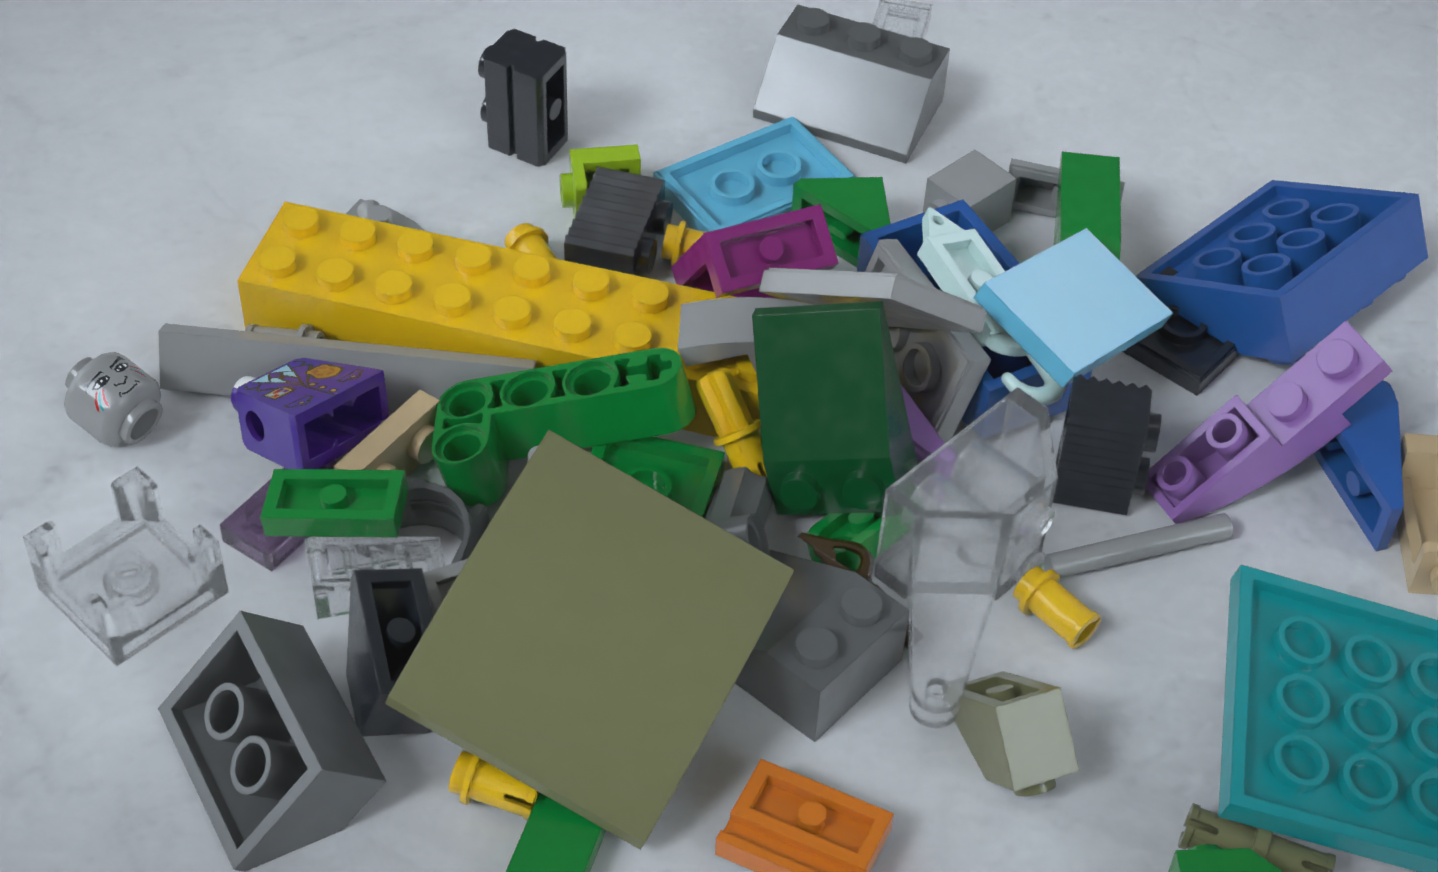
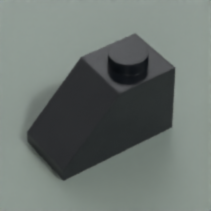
M422 568L354 570L351 576L346 677L355 722L363 737L427 733L428 728L385 704L401 672L433 619Z

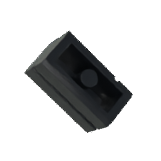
M517 29L507 30L493 45L488 46L483 51L479 60L478 74L481 78L485 79L486 96L481 106L480 116L482 121L487 122L489 148L509 156L517 154V159L540 167L546 165L568 141L566 47L544 39L536 41V36Z

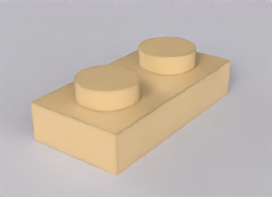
M418 390L336 463L334 469L405 470L406 477H408L418 466L426 464L434 458L432 454V441L437 404L440 400L422 390Z

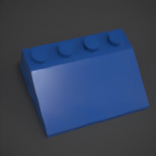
M1271 180L1141 271L1136 277L1145 286L1152 289V293L1166 307L1173 304L1180 308L1178 315L1199 328L1202 322L1207 326L1206 332L1222 343H1225L1227 340L1231 341L1237 348L1236 352L1241 355L1268 359L1269 362L1277 365L1291 364L1299 361L1305 356L1306 352L1331 334L1343 322L1349 320L1360 310L1370 306L1374 299L1395 283L1402 281L1406 274L1428 258L1419 194ZM1168 266L1178 271L1174 276L1159 274Z

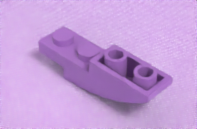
M1345 321L1247 405L1237 394L1149 468L1146 488L1175 524L1187 522L1228 505L1287 472L1351 425L1342 413L1393 371L1362 336Z

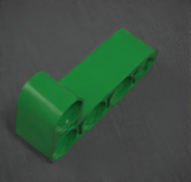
M652 348L456 383L440 396V402L437 404L432 454L447 488L451 489L467 506L473 507L480 503L487 507L496 502L506 489L509 460L528 457L529 450L540 444L548 430L580 448H587L679 431L689 425L694 419L697 409L681 357L678 353L668 348Z

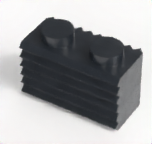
M596 167V172L589 183V188L586 189V194L583 196L582 204L579 205L575 219L572 220V225L569 227L568 235L566 234L564 260L639 276L640 273L650 274L653 270L657 254L656 234L665 236L667 225L671 224L673 203L665 200V180Z
M1081 374L1073 378L1055 461L1050 502L1127 515L1132 494L1144 496L1149 475L1150 458L1142 457L1143 451L1155 453L1162 418L1161 414L1150 412L1152 390L1147 385L1138 388L1134 383L1125 386L1120 380L1112 384L1107 378L1098 381L1094 376L1086 379Z

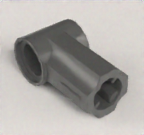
M747 467L726 470L721 484L715 488L705 518L769 555V545L764 528L773 501L768 478L751 472Z

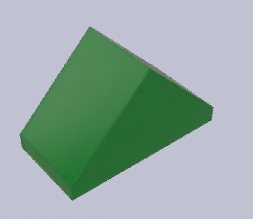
M883 177L801 178L793 184L791 211L821 204L836 255L855 267L858 264L861 234L891 224Z

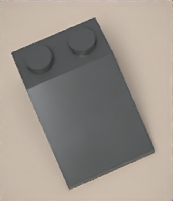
M769 549V556L794 569V572L735 684L815 742L902 661L910 610L856 572Z

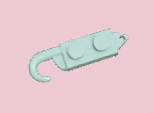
M929 207L922 218L923 244L917 255L942 291L979 305L973 297L984 282L1005 272L975 229L964 230ZM986 313L982 333L971 332L981 347L987 346L990 350L1001 355L1013 357L1027 356L1044 381V386L1033 387L1026 385L1013 374L1006 372L1001 377L1002 383L1020 400L1033 405H1049L1059 401L1065 393L1067 386L1062 388Z

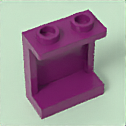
M820 204L705 232L677 260L671 269L676 284L715 292L716 299L728 295L735 297L776 298L759 292L764 270H769V268L831 270L839 262Z

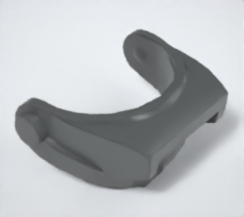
M425 478L407 481L409 490L400 529L419 525L443 528L458 536L462 541L451 564L468 559L489 525L490 518L486 505L478 503L473 507L467 506L451 489L429 482ZM353 537L356 548L367 553L382 539L379 537Z

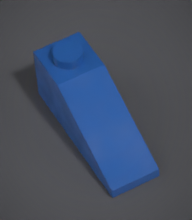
M1382 380L1342 413L1351 425L1313 453L1376 552L1388 548L1404 508L1399 403L1391 385Z

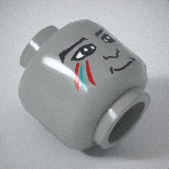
M104 353L94 359L86 357L80 360L67 375L65 385L68 390L64 401L66 413L71 420L100 443L110 447L119 446L125 442L130 445L136 444L152 432L161 418L163 408L160 404L161 391L158 382L120 353Z

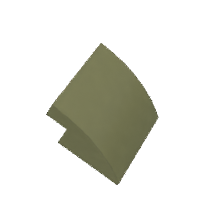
M548 430L448 591L392 688L385 704L641 850L734 686L782 596L794 569Z

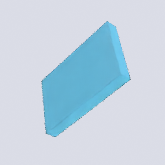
M794 116L653 172V178L665 180V200L673 203V209L692 229L705 232L791 212L793 184L801 178L856 177Z
M1087 228L984 282L973 297L1062 388L1072 383L1075 376L1087 374L1160 329L1173 314Z

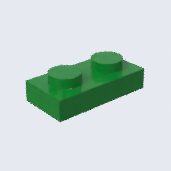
M274 469L260 516L265 536L398 538L409 490L405 470Z

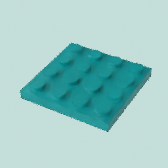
M1241 564L1230 579L1218 817L1416 872H1438V620Z

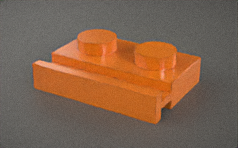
M760 759L730 812V819L723 831L720 830L716 837L715 855L754 872H870L892 829L894 813Z

